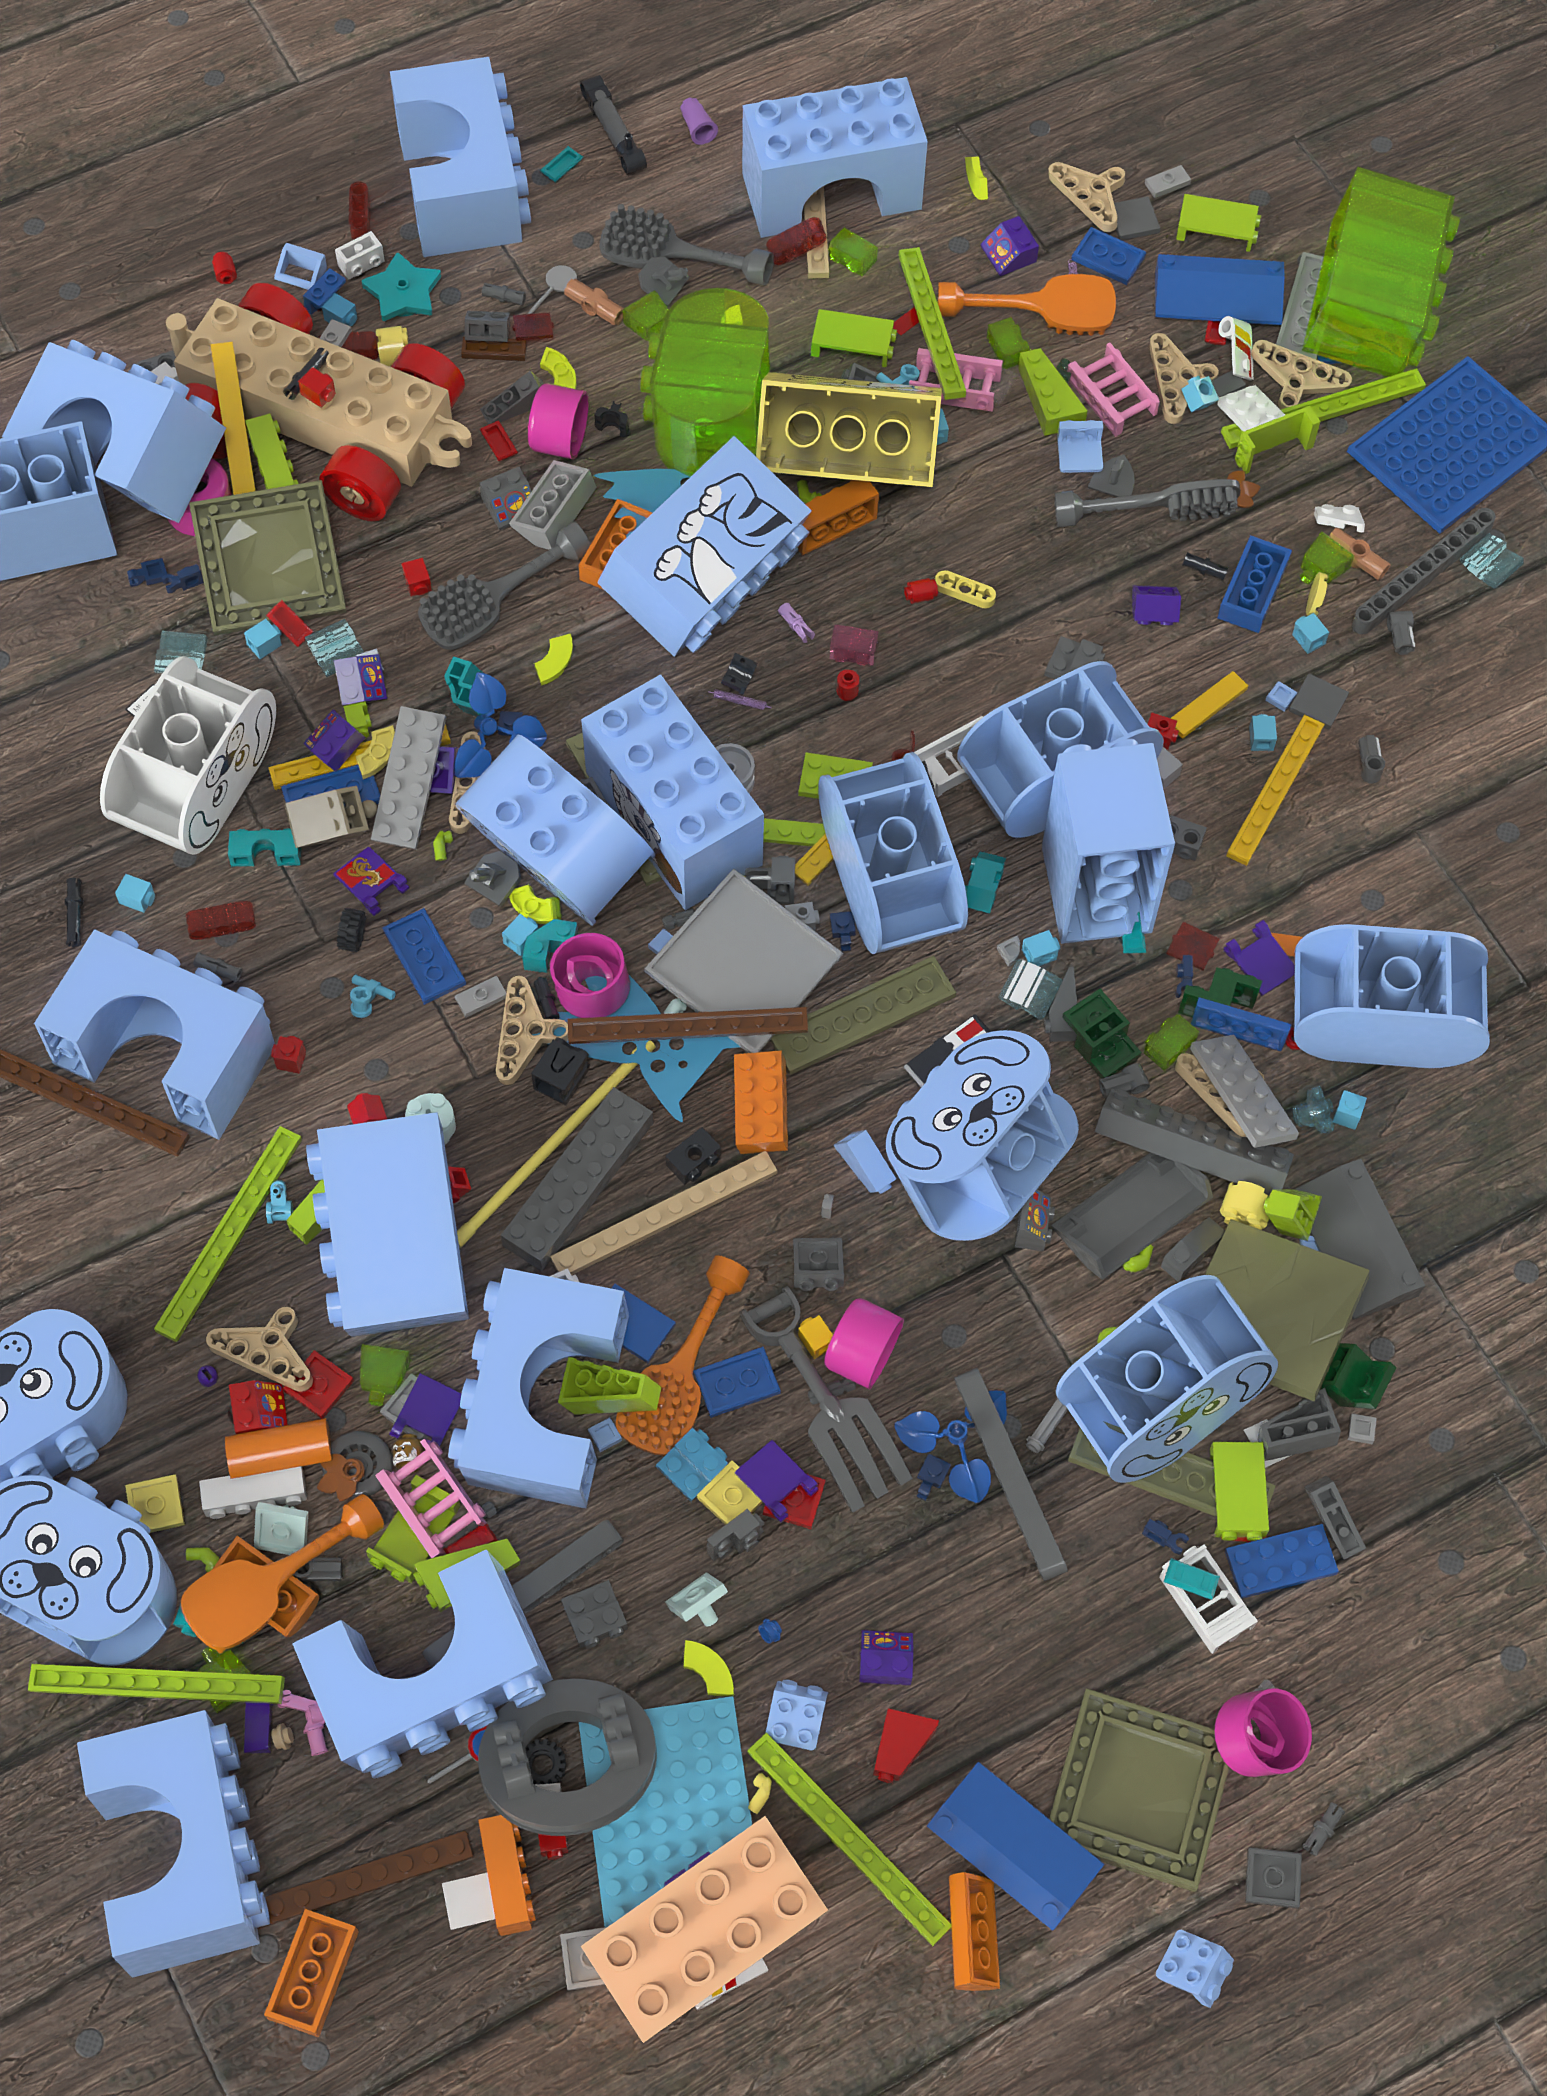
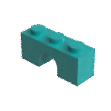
M291 828L283 830L261 829L259 831H248L239 829L237 831H229L228 857L231 867L254 866L256 855L263 850L275 852L278 866L301 865V848L295 847Z

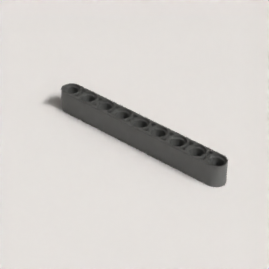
M1481 508L1368 599L1356 610L1352 629L1361 635L1369 633L1387 618L1388 612L1396 611L1491 532L1496 518L1494 511L1489 508Z
M978 1368L955 1376L954 1380L1044 1582L1068 1572L1064 1559Z
M605 1520L512 1586L524 1615L612 1553L624 1542V1539L609 1520ZM455 1628L423 1651L422 1655L431 1668L440 1662L448 1651Z

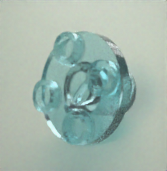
M1320 1086L1309 1088L1305 1102L1293 1107L1292 1114L1295 1123L1299 1127L1315 1126L1321 1134L1334 1131V1124L1330 1113L1333 1112L1331 1100L1329 1098L1325 1099Z

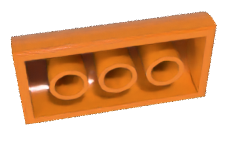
M326 1418L225 1436V1450L230 1479L332 1460L330 1430Z
M236 1536L213 1569L239 1559L248 1560L262 1566L273 1561L242 1538ZM291 1576L279 1589V1607L273 1618L268 1622L269 1625L286 1637L293 1636L302 1628L319 1601V1595L294 1576Z
M966 1872L950 1875L949 1892L954 1987L958 1990L967 1991L1000 1989L994 1882L990 1878Z

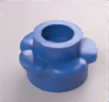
M764 1619L763 1624L758 1627L759 1633L766 1643L770 1644L773 1641L780 1640L782 1630L775 1620L770 1622L769 1619Z

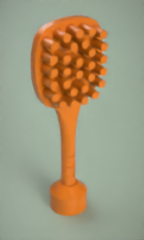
M1068 274L1051 278L1040 291L1011 295L966 294L956 282H939L937 303L942 317H955L963 309V306L1018 308L1040 313L1046 320L1048 328L1056 327V333L1061 334L1064 329L1068 335H1072L1073 331H1077L1078 335H1083L1084 331H1088V335L1092 336L1095 331L1103 335L1106 328L1112 324L1116 310V295L1112 283L1106 278L1086 274Z
M716 1255L706 1272L712 1290L687 1339L669 1362L651 1365L640 1373L648 1376L660 1385L661 1392L657 1410L617 1412L616 1429L620 1436L631 1445L651 1454L665 1456L693 1428L701 1404L700 1387L693 1377L696 1357L724 1297L741 1292L750 1275V1272L741 1264L723 1256Z
M360 1494L343 1506L341 1523L291 1555L263 1566L256 1565L248 1560L239 1559L214 1568L196 1580L183 1593L181 1610L186 1622L206 1646L217 1650L218 1653H223L226 1649L239 1645L259 1632L273 1618L279 1607V1589L297 1570L349 1535L366 1540L383 1529L384 1522L379 1510L369 1497Z

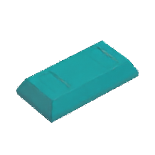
M568 146L546 164L540 172L556 183L583 159V156Z
M1140 912L1137 913L1139 922L1134 923L1132 933L1122 936L1123 953H1146L1145 935L1142 932Z
M1171 1558L1163 1582L1213 1600L1220 1576Z

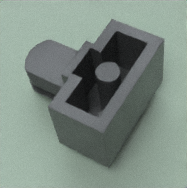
M788 856L772 857V867H749L745 870V878L759 889H767V895L779 904H794L795 858Z

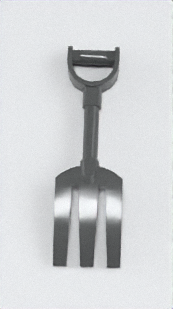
M788 1286L782 1288L781 1294L748 1312L745 1309L739 1312L749 1333L758 1342L766 1346L782 1347L789 1360H793L819 1401L821 1411L812 1421L808 1430V1436L831 1473L851 1512H855L865 1505L839 1451L829 1435L830 1431H834L848 1452L874 1498L878 1499L888 1493L880 1472L852 1419L857 1417L899 1485H903L913 1479L894 1442L868 1399L846 1398L838 1400L823 1381L807 1356L806 1348L797 1336L801 1323V1310L795 1295ZM789 1306L795 1315L792 1324L779 1332H767L756 1325Z

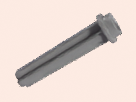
M1059 1399L1055 1401L1033 1435L1028 1436L1026 1439L1027 1448L1035 1453L1045 1449V1442L1068 1410Z

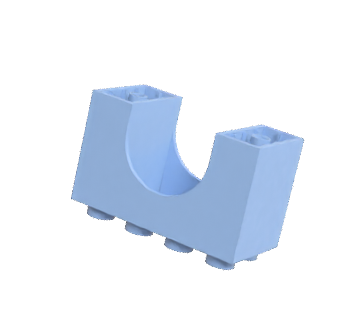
M489 57L390 71L397 127L404 161L434 156L451 158V160L440 164L409 169L423 257L522 242L521 224L531 223V215L527 197L520 199L518 197L529 195L525 169L521 170L520 165L513 166L515 163L522 162L518 137H514L513 133L506 134V131L514 130L511 105H507L506 102L499 103L500 99H507L504 73L493 74Z
M907 77L886 79L881 82L845 86L840 89L804 93L799 96L763 100L759 103L743 105L742 174L761 238L801 231L802 210L807 199L826 184L846 178H861L871 181L881 216L922 209L928 141Z
M75 340L70 341L67 349L49 342L2 437L5 438L82 421L95 465L106 450L94 476L145 509L179 523L226 430L225 426L211 417L215 407L194 395H191L189 400H186L185 398L190 389L170 377L165 376L162 383L158 385L155 384L158 376L139 365L133 364L127 373L124 371L126 364L106 352H102L98 360H94L93 357L96 352Z
M94 929L34 1023L52 1063L95 1083L110 1057L125 1043L150 1035L174 1039L180 1042L182 1046L163 1078L162 1084L176 1119L219 1140L271 1055L272 1047L275 1044L269 1026L271 1021L266 1016L263 1007L264 999L247 987H239L237 992L222 987V980L207 969L197 968L194 974L179 967V960L164 950L156 949L151 955L137 949L139 947L137 941L122 931L115 930L111 936H108Z
M504 1268L501 1283L489 1281L486 1289L484 1311H489L488 1320L491 1326L489 1331L478 1329L475 1336L472 1359L478 1360L477 1370L480 1373L478 1380L467 1378L464 1383L460 1408L466 1409L468 1424L466 1430L454 1429L448 1456L454 1459V1468L460 1469L468 1485L586 1508L597 1462L591 1440L556 1433L541 1426L529 1414V1398L537 1378L546 1368L559 1360L568 1357L584 1356L619 1363L629 1318L624 1291Z
M487 1549L438 1573L454 1610V1636L448 1651L440 1662L419 1676L408 1679L383 1677L373 1662L363 1636L342 1620L292 1643L342 1762L362 1773L370 1772L374 1779L400 1768L402 1763L398 1755L410 1749L418 1748L421 1755L432 1753L450 1742L447 1731L459 1725H467L470 1732L481 1729L498 1719L494 1708L508 1701H514L517 1708H522L540 1700L546 1695L542 1685L553 1680L504 1568Z
M206 1710L78 1742L77 1746L85 1794L105 1820L152 1810L165 1812L177 1817L182 1827V1843L179 1855L171 1870L161 1881L145 1891L103 1902L112 1957L133 1978L260 1944L257 1928L270 1924L269 1912L264 1893H259L256 1881H248L247 1875L260 1872V1865L254 1840H249L245 1827H238V1822L250 1820V1812L244 1788H239L236 1775L229 1776L228 1771L240 1768V1759L234 1737H230L226 1723L215 1726Z

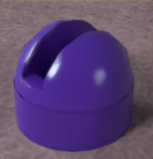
M205 1365L199 1369L197 1378L202 1386L211 1387L217 1383L218 1373L214 1367ZM205 1371L212 1376L210 1380L205 1376Z

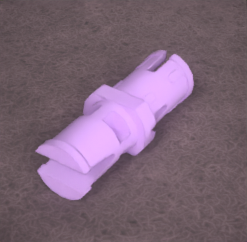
M784 603L779 607L778 613L804 643H807L806 635L811 639L814 638L815 633L789 603Z

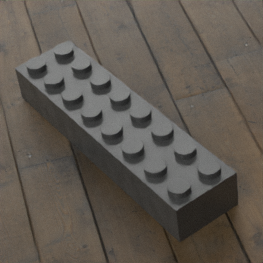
M613 1087L501 1234L502 1246L543 1271L551 1261L550 1256L557 1253L653 1125V1111Z
M1111 1088L1095 1132L1228 1181L1234 1183L1245 1181L1263 1187L1265 1189L1264 1193L1270 1195L1272 1189L1283 1188L1294 1154L1289 1153L1287 1149L1267 1145L1254 1148L1247 1137H1241L1233 1130L1228 1131L1220 1128L1218 1124L1213 1122H1203L1191 1114L1178 1113L1168 1106L1153 1104L1146 1098L1131 1096L1126 1091L1120 1089L1114 1090Z

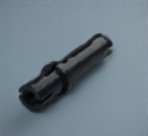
M318 348L317 352L300 372H296L293 375L292 381L283 390L286 397L290 392L292 393L288 399L294 400L300 393L298 381L312 367L319 370L326 362L329 354L327 350L321 356L325 349Z
M68 878L66 880L67 897L64 899V904L67 906L66 945L71 946L72 942V947H78L82 944L81 906L84 904V900L81 897L82 880L78 878L76 883V878Z

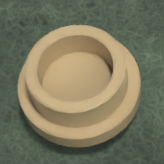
M282 1723L277 1728L272 1729V1739L277 1749L283 1748L284 1750L290 1749L291 1743L294 1741L291 1728L286 1727Z

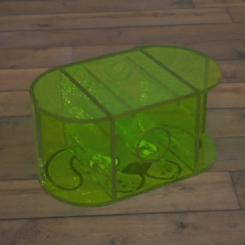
M708 288L689 293L676 301L667 311L661 333L652 332L650 335L648 356L649 359H654L655 361L653 367L643 366L641 373V392L650 393V395L645 397L643 419L644 421L653 422L655 447L663 463L670 469H676L690 477L733 436L756 455L762 380L770 372L769 319L764 307L745 293L726 288Z

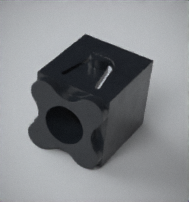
M556 1037L555 1040H552L531 1073L533 1089L567 1106L588 1072L590 1064L587 1062L589 1054L582 1048L574 1047L562 1038Z

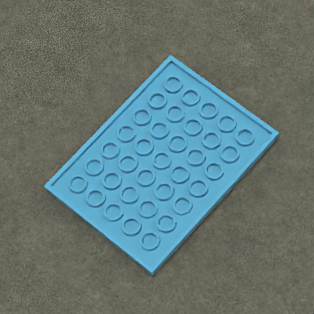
M733 1696L644 1709L653 1727L657 1749L656 1768L653 1778L644 1795L627 1813L612 1823L593 1830L605 1927L610 1926L664 1888V1882L683 1869L688 1871V1866L709 1851L712 1854L752 1826ZM579 1722L586 1784L589 1786L607 1772L611 1766V1760L603 1730L591 1724Z

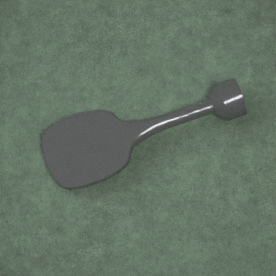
M619 204L618 212L612 211L610 213V219L605 221V227L602 230L599 244L602 256L617 264L644 268L651 257L695 259L741 269L748 282L763 286L769 283L774 266V254L770 251L754 249L745 257L690 244L677 237L674 226L669 223V220H664L663 213H658L655 216L653 210H648L645 213L643 208H638L635 211L632 205L628 206V210H625L624 205Z
M1232 479L1193 481L1175 484L1159 492L1083 501L1073 491L1054 492L1057 527L1075 526L1083 517V514L1155 506L1169 508L1171 520L1180 519V521H1186L1188 512L1192 521L1198 519L1197 513H1200L1201 519H1208V512H1211L1212 518H1219V507L1220 512H1223V516L1228 517L1230 513L1236 512L1238 508L1237 499L1241 492L1240 483Z
M573 521L558 531L556 546L510 574L489 582L478 580L474 575H469L466 579L463 575H458V581L456 582L448 580L447 586L440 585L437 592L431 591L427 599H420L421 605L418 615L424 630L443 649L453 650L471 643L489 631L499 620L501 601L509 592L562 557L574 561L582 559L591 545L582 528Z

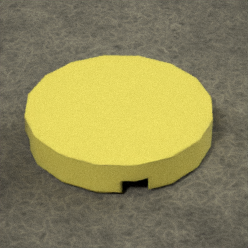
M1318 572L1313 581L1306 606V615L1308 616L1312 613L1316 616L1318 615V611L1315 610L1316 607L1320 608L1322 606L1327 590V582L1324 581L1328 579L1327 574Z

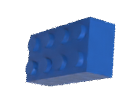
M1250 535L1222 600L1217 619L1259 633L1288 566L1292 550Z

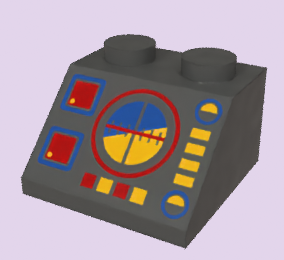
M520 467L480 482L481 498L499 530L509 527L510 521L532 492Z
M1038 1189L1019 1210L1015 1247L1044 1251L1045 1244H1050L1052 1229H1048V1223L1053 1221L1055 1207H1051V1197Z

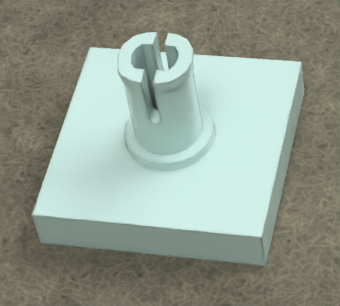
M258 1502L255 1514L254 1548L291 1555L306 1546L309 1511L298 1510L294 1506L289 1508V1505L282 1507Z
M706 1572L665 1601V1603L673 1613L686 1622L698 1614L704 1625L708 1627L718 1620L711 1604L728 1591L722 1582Z

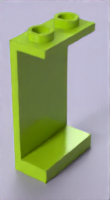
M1184 194L1176 240L1184 241L1186 230L1248 240L1246 251L1250 252L1252 244H1256L1258 231H1255V227L1259 228L1261 215H1257L1259 206Z
M819 309L812 338L811 356L820 357L821 347L883 356L882 367H887L888 359L892 360L894 350L891 342L895 343L897 330L893 329L894 320Z
M1307 406L1241 432L1235 455L1237 466L1241 467L1245 474L1250 472L1255 454L1295 438L1299 439L1305 450L1313 448L1320 425L1319 418L1311 406Z
M1213 1442L1209 1451L1210 1459H1213L1217 1514L1215 1537H1222L1224 1541H1233L1237 1537H1247L1249 1541L1262 1540V1537H1266L1269 1532L1263 1442Z
M415 1475L411 1481V1492L426 1480ZM436 1486L415 1501L416 1505H414V1508L419 1514L421 1512L424 1514L450 1494ZM459 1501L430 1522L428 1528L433 1535L435 1533L437 1535L449 1526L461 1507ZM399 1510L374 1549L368 1547L366 1551L371 1565L380 1570L384 1567L391 1571L390 1575L400 1582L406 1580L411 1584L415 1579L413 1573L416 1572L414 1564L427 1560L429 1557L428 1552Z

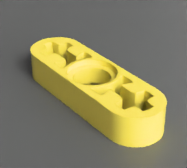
M940 571L935 577L940 593L981 608H990L995 603L996 592L988 585L950 571ZM944 580H948V582H946L945 584L941 583ZM961 586H968L971 588V591L969 593H962L959 588ZM985 595H989V597H987L986 599L982 598Z

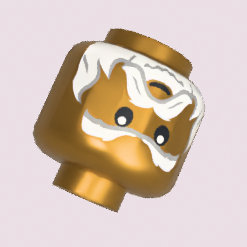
M405 1434L401 1439L397 1440L393 1444V1465L401 1469L424 1452L426 1449L421 1444L422 1440L417 1439V1436L414 1434Z

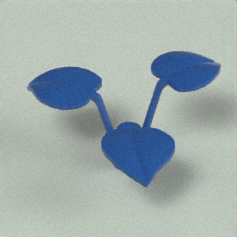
M476 673L469 693L470 706L481 714L474 721V726L479 731L478 736L480 737L481 745L475 739H469L460 746L454 763V773L458 778L481 776L491 765V754L488 750L483 749L486 745L484 735H492L496 730L512 735L509 741L510 744L519 734L539 748L547 739V734L542 724L532 716L524 715L517 718L513 723V731L498 726L496 720L489 717L494 714V709L504 706L506 691L497 679L485 673Z
M988 1391L1004 1425L1007 1417L1006 1393L1004 1391ZM965 1407V1416L968 1420L972 1421L968 1413V1410ZM926 1411L912 1413L904 1419L895 1422V1430L898 1437L905 1446L914 1452L927 1453L934 1450L936 1438H942L945 1435L948 1436V1440L952 1444L959 1445L964 1464L956 1465L950 1472L949 1483L952 1490L958 1496L974 1503H980L986 1497L991 1483L989 1467L981 1459H974L968 1463L963 1444L968 1437L967 1428L975 1427L973 1423L955 1420L949 1423L947 1429H943V1432L938 1433L940 1428L938 1419Z

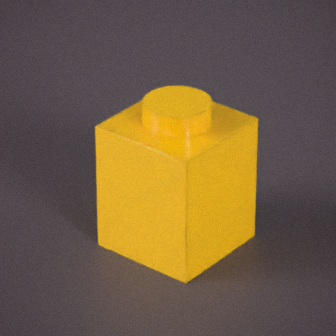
M820 1315L814 1319L812 1317L805 1319L798 1328V1337L813 1359L826 1353L833 1334Z

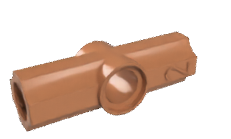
M571 279L567 283L564 294L579 303L588 315L595 316L597 314L613 325H619L622 322L625 309L609 300L603 290L600 288L591 289L577 279Z
M1335 528L1326 540L1327 545L1347 558L1346 561L1349 566L1361 568L1377 580H1381L1391 566L1387 561L1372 552L1366 541L1355 540L1339 528Z

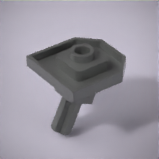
M651 257L638 274L641 289L665 308L668 307L690 278L687 274V268H678L666 257Z
M500 851L486 854L481 858L474 870H470L469 877L464 884L502 907L521 880L520 867L516 861Z

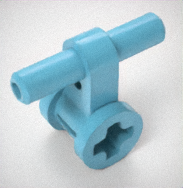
M905 364L901 367L900 376L893 381L882 372L877 375L876 379L881 383L909 385L910 380L915 381L918 379L920 372L914 365Z
M358 975L352 977V983L358 985V987L353 988L350 992V999L352 1001L350 1008L352 1015L355 1017L364 1018L371 1014L372 1005L370 1002L377 994L390 1000L395 998V991L381 986V983L376 980H367Z
M277 1180L270 1187L271 1202L266 1203L268 1224H273L274 1221H285L293 1213L292 1201H287L286 1183L282 1180Z

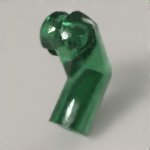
M1062 358L1056 369L1066 383H1068L1071 378V373L1067 372L1070 361Z

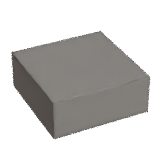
M1351 1414L1347 1440L1373 1444L1376 1418Z

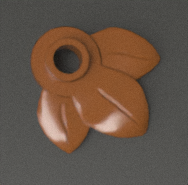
M1244 471L1230 473L1227 479L1237 480L1240 483L1241 492L1237 499L1238 507H1252L1254 505L1252 498L1259 492L1260 486L1245 481Z
M331 1454V1461L320 1463L327 1473L320 1480L317 1489L327 1494L336 1492L341 1502L353 1496L357 1488V1482L365 1474V1468L358 1459H346L341 1454ZM350 1469H357L354 1475H348Z

